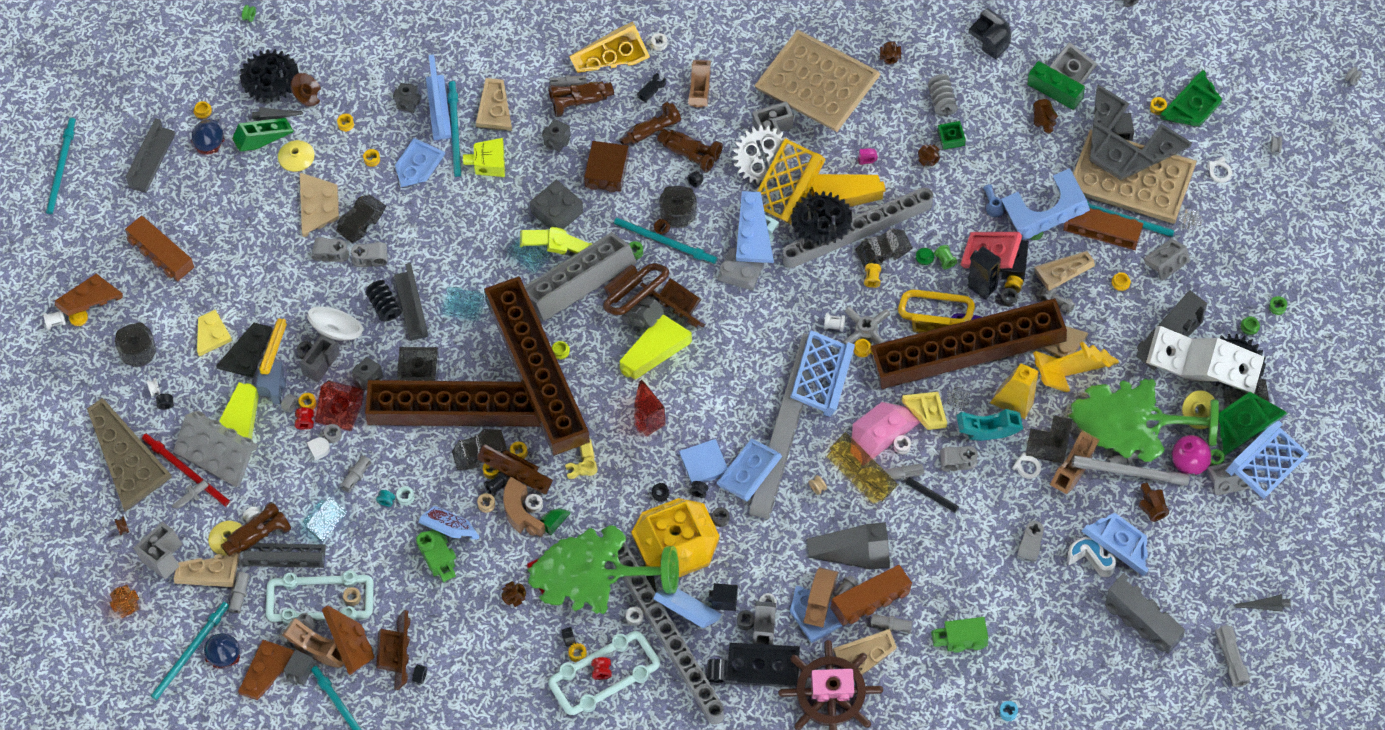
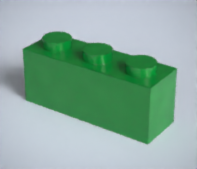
M1040 61L1035 64L1028 74V86L1072 110H1075L1084 98V85Z

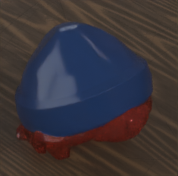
M206 119L194 127L190 141L200 154L208 155L218 152L221 143L225 141L223 129L219 122Z
M219 633L211 636L204 646L205 662H209L217 669L238 663L240 659L239 643L229 634Z

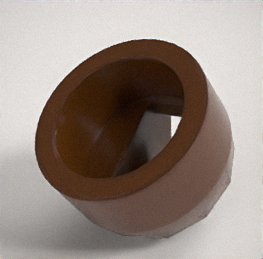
M659 219L654 224V230L658 234H666L670 231V224L664 219Z

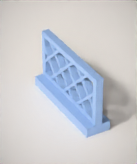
M429 55L431 76L426 77L433 139L452 138L444 75H437L434 55Z
M811 330L808 334L790 398L824 411L823 415L830 417L837 410L855 345L849 342L845 345ZM812 338L819 340L822 346L815 349L812 344ZM834 346L839 348L838 354L833 356L828 347ZM824 349L828 358L821 360L817 351ZM813 353L817 363L810 365L807 355ZM831 361L834 369L828 372L823 363ZM819 365L824 374L816 376L813 367ZM808 370L812 379L805 381L802 375L803 371ZM826 377L829 386L823 388L819 379ZM815 382L819 390L812 393L808 384ZM803 386L808 395L801 396L797 394V389ZM821 393L824 398V404L818 403L814 396Z
M1280 421L1268 427L1226 470L1231 476L1234 473L1238 475L1263 499L1309 455L1308 452L1280 428L1283 425ZM1278 435L1285 441V445L1277 444L1276 437ZM1266 448H1273L1274 455H1268ZM1278 449L1286 450L1287 456H1279ZM1291 450L1299 453L1301 457H1292ZM1255 458L1263 459L1264 466L1256 465ZM1268 460H1275L1276 467L1268 466ZM1280 461H1287L1289 468H1281ZM1252 469L1253 476H1248L1242 470ZM1257 470L1265 471L1266 478L1258 477ZM1269 471L1277 472L1278 479L1270 478ZM1259 482L1267 483L1268 490L1266 492L1259 486Z

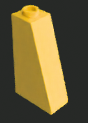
M818 174L810 191L812 197L815 196V192L821 195L824 191L827 196L832 192V197L839 195V201L845 199V204L853 207L882 200L883 192H886L884 182L880 181L878 175Z
M1020 363L999 386L990 403L1003 410L1009 409L1020 412L1021 418L1025 419L1034 404L1038 371Z

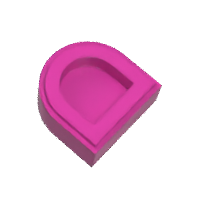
M875 149L859 150L858 163L860 165L874 163L878 159Z

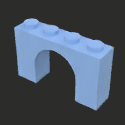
M1070 168L1053 175L1061 196L1058 203L1047 211L1036 212L1027 208L1019 192L1001 199L1016 232H1020L1022 235L1021 240L1029 239L1034 235L1090 211L1087 200Z

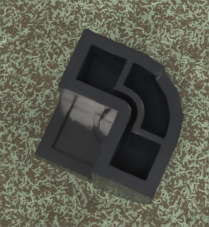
M989 8L982 11L980 18L969 28L968 33L983 42L982 51L996 60L1011 43L1012 31L1009 23Z

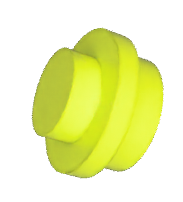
M557 341L552 345L556 359L562 360L568 357L570 353L568 344L563 341Z

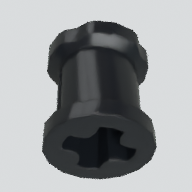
M499 471L493 479L485 481L484 486L494 497L497 495L496 492L506 486L508 479Z

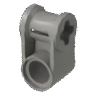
M318 237L314 241L311 257L316 261L344 262L349 258V251L345 241L341 239Z
M385 243L356 244L351 249L352 262L356 267H378L379 265L385 266L388 263L387 245Z
M972 446L942 448L940 450L941 469L945 472H949V470L973 469L978 462V452Z
M1031 521L1027 524L1018 550V557L1037 561L1044 527L1040 522Z

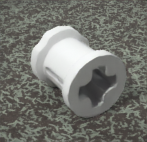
M61 310L51 314H43L48 330L57 325H67L64 313Z
M826 313L824 330L829 328L843 332L845 315L840 317Z

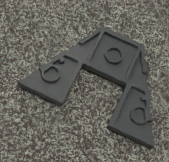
M1099 84L1097 85L1089 160L1119 180H1123L1191 147L1192 142L1163 124L1159 125L1142 150L1113 133L1111 130L1127 110L1129 103Z

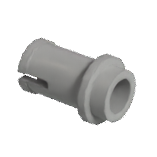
M850 575L845 577L844 582L833 594L838 596L857 586L858 581Z

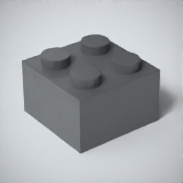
M556 179L530 201L531 214L549 229L551 227L565 229L583 213V202Z

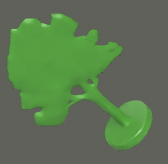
M1145 378L1139 381L1140 385L1132 389V385L1129 382L1123 380L1119 383L1121 389H1118L1116 393H1112L1110 386L1107 384L1092 385L1085 390L1090 398L1084 400L1077 399L1071 403L1072 413L1068 417L1072 418L1082 431L1100 439L1097 446H1102L1105 449L1114 448V451L1119 452L1124 458L1131 457L1136 450H1140L1138 458L1144 462H1151L1161 456L1165 449L1160 439H1158V434L1161 427L1167 424L1207 426L1208 445L1216 446L1219 400L1212 399L1210 401L1208 417L1167 415L1162 413L1161 409L1155 407L1156 383L1154 379L1147 380ZM1149 420L1159 421L1152 428H1148L1146 424Z
M609 525L601 530L603 537H599L594 529L589 528L583 534L578 535L577 538L568 537L567 539L559 540L558 543L545 551L544 555L528 569V572H530L528 583L535 589L541 588L545 590L543 595L539 596L545 604L562 605L565 597L568 596L574 601L571 607L574 611L584 607V603L587 602L593 607L591 611L596 614L606 613L611 590L610 584L616 582L620 577L661 575L662 587L666 594L676 593L679 582V559L674 546H666L663 549L661 566L629 567L622 565L619 562L618 550L621 549L626 541V536L613 525ZM607 561L613 562L616 569H606L604 567Z

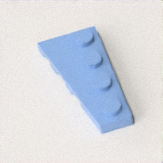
M742 191L736 261L774 263L761 192Z

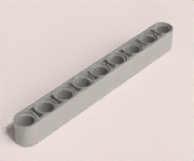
M925 187L852 217L851 229H848V234H843L842 240L836 238V243L830 240L829 245L822 242L821 246H819L818 241L811 245L810 239L804 242V238L788 244L783 248V264L789 268L799 266L928 211L933 205V191Z

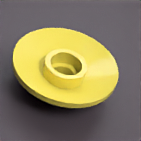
M300 140L286 143L278 153L279 164L284 169L292 172L305 170L312 164L315 157L312 146Z
M1198 390L1190 393L1182 405L1183 416L1208 417L1210 401L1215 398L1206 391ZM1189 425L1195 429L1208 428L1204 425Z
M224 521L217 524L211 530L208 538L212 551L216 554H222V556L227 555L221 547V544L227 541L224 535H231L243 525L235 521Z

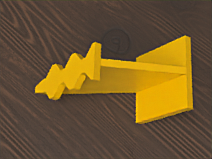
M1083 341L1080 342L1082 350L1059 359L1038 351L1033 352L1035 364L1039 368L1043 384L1066 393L1070 392L1065 376L1103 367L1109 368L1112 365L1118 364L1119 361L1105 349L1099 351L1094 345L1088 347Z

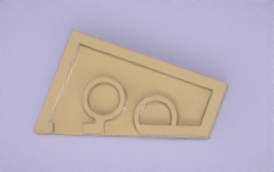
M485 79L476 127L512 131L504 80Z
M1085 251L1035 266L1034 269L1035 274L1047 290L1050 291L1089 270L1095 264L1091 255Z
M234 553L230 557L218 554L210 559L203 560L199 558L179 562L180 567L175 570L174 583L234 587L240 553Z
M888 629L833 648V653L835 657L843 658L851 663L861 653H866L867 659L858 668L863 675L895 651L897 647L891 631Z

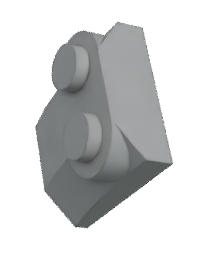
M1069 42L1050 67L1083 84L1098 64Z
M730 248L724 262L720 265L718 281L754 290L764 263L736 261L737 248Z

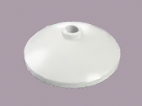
M313 307L308 312L307 318L312 327L331 340H353L360 337L363 332L361 323L343 311L330 307Z

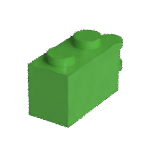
M434 529L427 531L433 534L435 547L431 551L423 552L420 550L433 576L439 575L444 583L456 577L453 570L456 555L452 548L448 549L446 545L448 541L445 534H440V532ZM429 539L423 541V545H426Z
M985 617L945 621L944 628L931 631L933 646H947L948 651L955 653L970 648L981 650L988 646L989 638Z

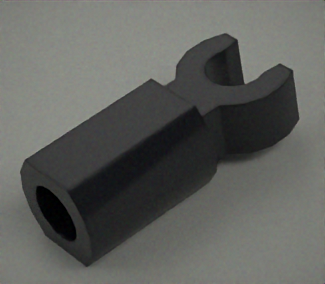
M654 74L652 81H649L637 93L638 98L646 103L658 91V88L666 85V78L662 81H657L659 74Z

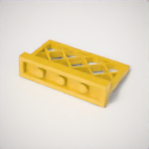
M785 138L757 192H761V196L767 194L769 203L763 205L764 211L792 225L791 214H793V208L796 207V202L801 203V197H807L826 159L822 155ZM787 144L794 147L795 154L786 157L784 150ZM806 153L811 155L808 163L801 164L800 155ZM797 157L799 166L789 169L787 160ZM784 161L787 170L777 173L775 168L777 163ZM800 169L802 174L800 179L793 181L790 172ZM788 173L790 182L780 185L778 176ZM776 178L778 187L768 190L767 182L770 179ZM792 186L793 193L791 196L784 198L782 189ZM779 190L782 199L772 202L770 193ZM783 202L784 210L780 215L775 212L773 205Z

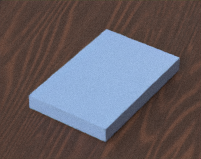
M751 438L718 480L717 485L735 496L748 501L782 458V455Z
M678 588L674 594H666L662 589L656 592L653 598L701 628L717 622L722 615Z

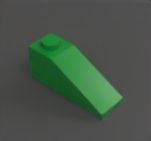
M286 118L245 122L238 124L232 139L240 152L250 151L293 133L294 130Z

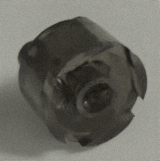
M668 186L664 189L659 199L661 219L668 221L672 228L687 227L697 216V199L693 189L685 186Z
M138 322L126 325L116 332L115 346L123 363L132 367H142L152 361L157 347L153 334L147 326Z

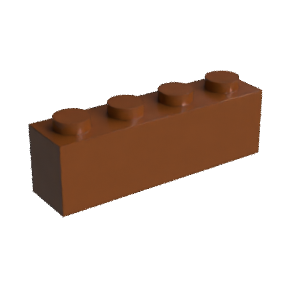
M1089 208L1090 211L1064 223L1063 231L1135 251L1143 228V223L1135 219H1127L1117 214H1109L1099 209Z
M142 215L125 229L127 241L132 246L136 245L139 247L141 254L145 257L149 256L157 268H163L164 273L170 279L173 277L178 282L194 268L192 258Z
M897 565L832 598L830 608L842 626L848 623L854 624L860 617L864 615L869 616L876 609L882 606H889L893 600L906 597L910 593L912 582L902 567Z

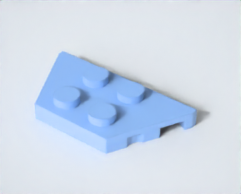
M1116 513L1099 519L1094 524H1088L1082 529L1081 532L1142 576L1148 572V567H1146L1145 559L1148 557L1146 549L1147 536Z

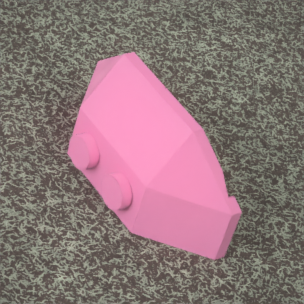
M881 402L853 423L851 454L864 466L892 445L896 437L905 435L917 426L920 421L905 406Z

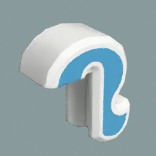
M1090 537L1077 539L1069 547L1067 555L1068 565L1085 556L1100 577H1110L1114 572L1116 564L1114 556L1111 553L1104 556L1103 547Z

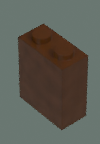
M592 141L584 176L585 187L592 190L604 189L609 192H621L629 159V145Z

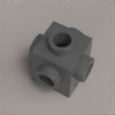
M400 83L398 89L394 91L393 99L396 102L397 109L414 113L416 106L420 103L421 95L417 86L409 83Z
M553 119L549 127H545L542 133L544 145L548 149L561 152L562 148L568 145L571 136L570 126L556 119Z
M365 357L352 371L353 383L358 388H363L366 391L368 380H381L384 377L381 365L368 357Z

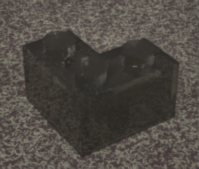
M1053 416L1050 432L1031 428L1026 456L1063 464L1073 419Z

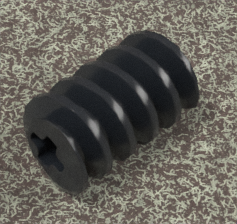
M377 280L366 288L365 293L381 321L394 320L402 314V309L399 308L398 302H395L396 298L392 296L393 293L389 290L390 288L385 284V281Z

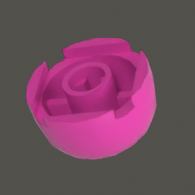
M1184 436L1173 446V463L1177 470L1183 474H1200L1211 464L1210 447L1199 436Z

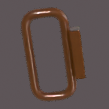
M652 263L646 265L638 272L634 265L628 266L604 287L609 297L604 301L603 309L607 313L616 316L627 313L667 279L669 269L664 265ZM649 272H661L657 278L620 308L611 306L612 303L616 304L643 281L642 278Z

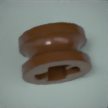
M124 516L120 520L114 519L120 536L124 532L129 533Z

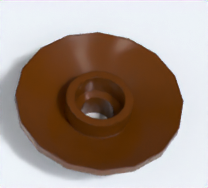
M306 73L295 75L291 80V90L295 98L306 106H315L320 103L317 94L321 87L316 79Z

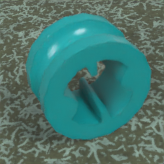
M380 490L376 501L380 505L392 507V501L395 500L396 496L390 491Z

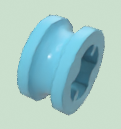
M1012 701L1003 702L1000 706V717L1005 721L1014 720L1018 714V706ZM1006 707H1008L1010 710H1014L1012 711V715H1009L1008 712H1005Z

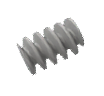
M946 74L936 75L928 82L934 111L941 116L951 115L958 110L956 100L954 99L955 95L952 93L953 88L949 81L950 78Z

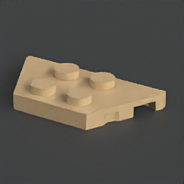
M300 173L302 236L306 237L309 232L317 228L319 230L328 223H333L339 219L337 184Z

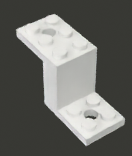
M1156 326L1146 363L1190 381H1219L1244 392L1254 393L1264 356L1219 338L1191 339L1162 326ZM1168 346H1170L1172 349V353L1170 356H1168L1166 353V348ZM1241 364L1244 366V372L1242 374L1239 372V366Z

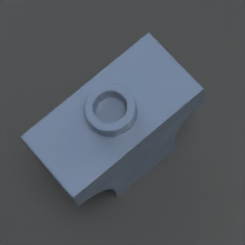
M274 362L268 375H262L260 370H258L256 384L258 395L270 397L273 404H281L282 389H286V378H284L282 362Z

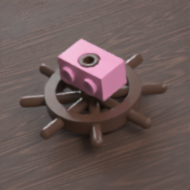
M826 640L824 642L825 657L818 658L808 665L797 655L791 656V661L802 672L796 688L780 689L778 695L780 697H797L798 704L804 715L795 723L794 728L796 730H801L810 719L818 724L829 726V730H837L838 725L847 723L853 718L865 728L871 726V721L860 710L864 703L865 695L881 694L883 687L865 686L863 676L858 668L867 659L866 653H861L851 663L843 658L833 656L832 642ZM808 678L811 679V688H805ZM853 695H857L853 705L847 701L853 698ZM806 696H812V699H817V701L811 706ZM826 702L828 704V715L818 712ZM836 702L846 710L845 713L836 715Z

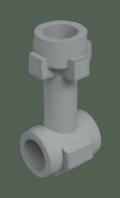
M1044 286L1039 295L1042 301L1056 298L1057 303L1062 306L1061 310L1063 312L1070 313L1073 310L1075 303L1072 299L1068 298L1065 300L1056 294V288L1048 291Z
M302 613L298 616L297 619L309 629L313 630L315 628V621L311 615ZM284 628L278 636L285 645L286 643L289 644L290 641L282 636L285 631Z

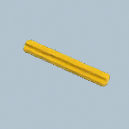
M278 318L274 325L259 367L262 375H268L272 368L287 325L284 318Z

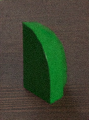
M561 508L553 509L544 514L539 521L545 524V531L552 535L571 513Z

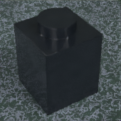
M714 583L713 590H709L708 602H712V609L736 611L738 585Z

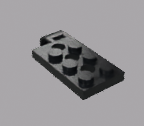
M729 642L728 661L723 659L708 660L707 680L712 683L797 687L799 668L791 661V656L797 655L800 657V646ZM735 659H742L744 666L737 669L732 663ZM755 660H762L764 667L757 670L753 667V662ZM782 661L785 667L783 670L777 671L773 668L774 662Z

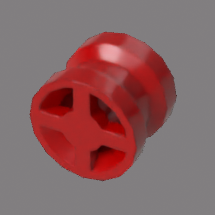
M306 407L295 410V417L297 419L294 422V426L300 430L312 429L314 427V421L312 420L314 411Z
M598 657L591 661V666L594 668L592 671L593 679L605 680L612 677V671L609 669L611 666L609 658Z

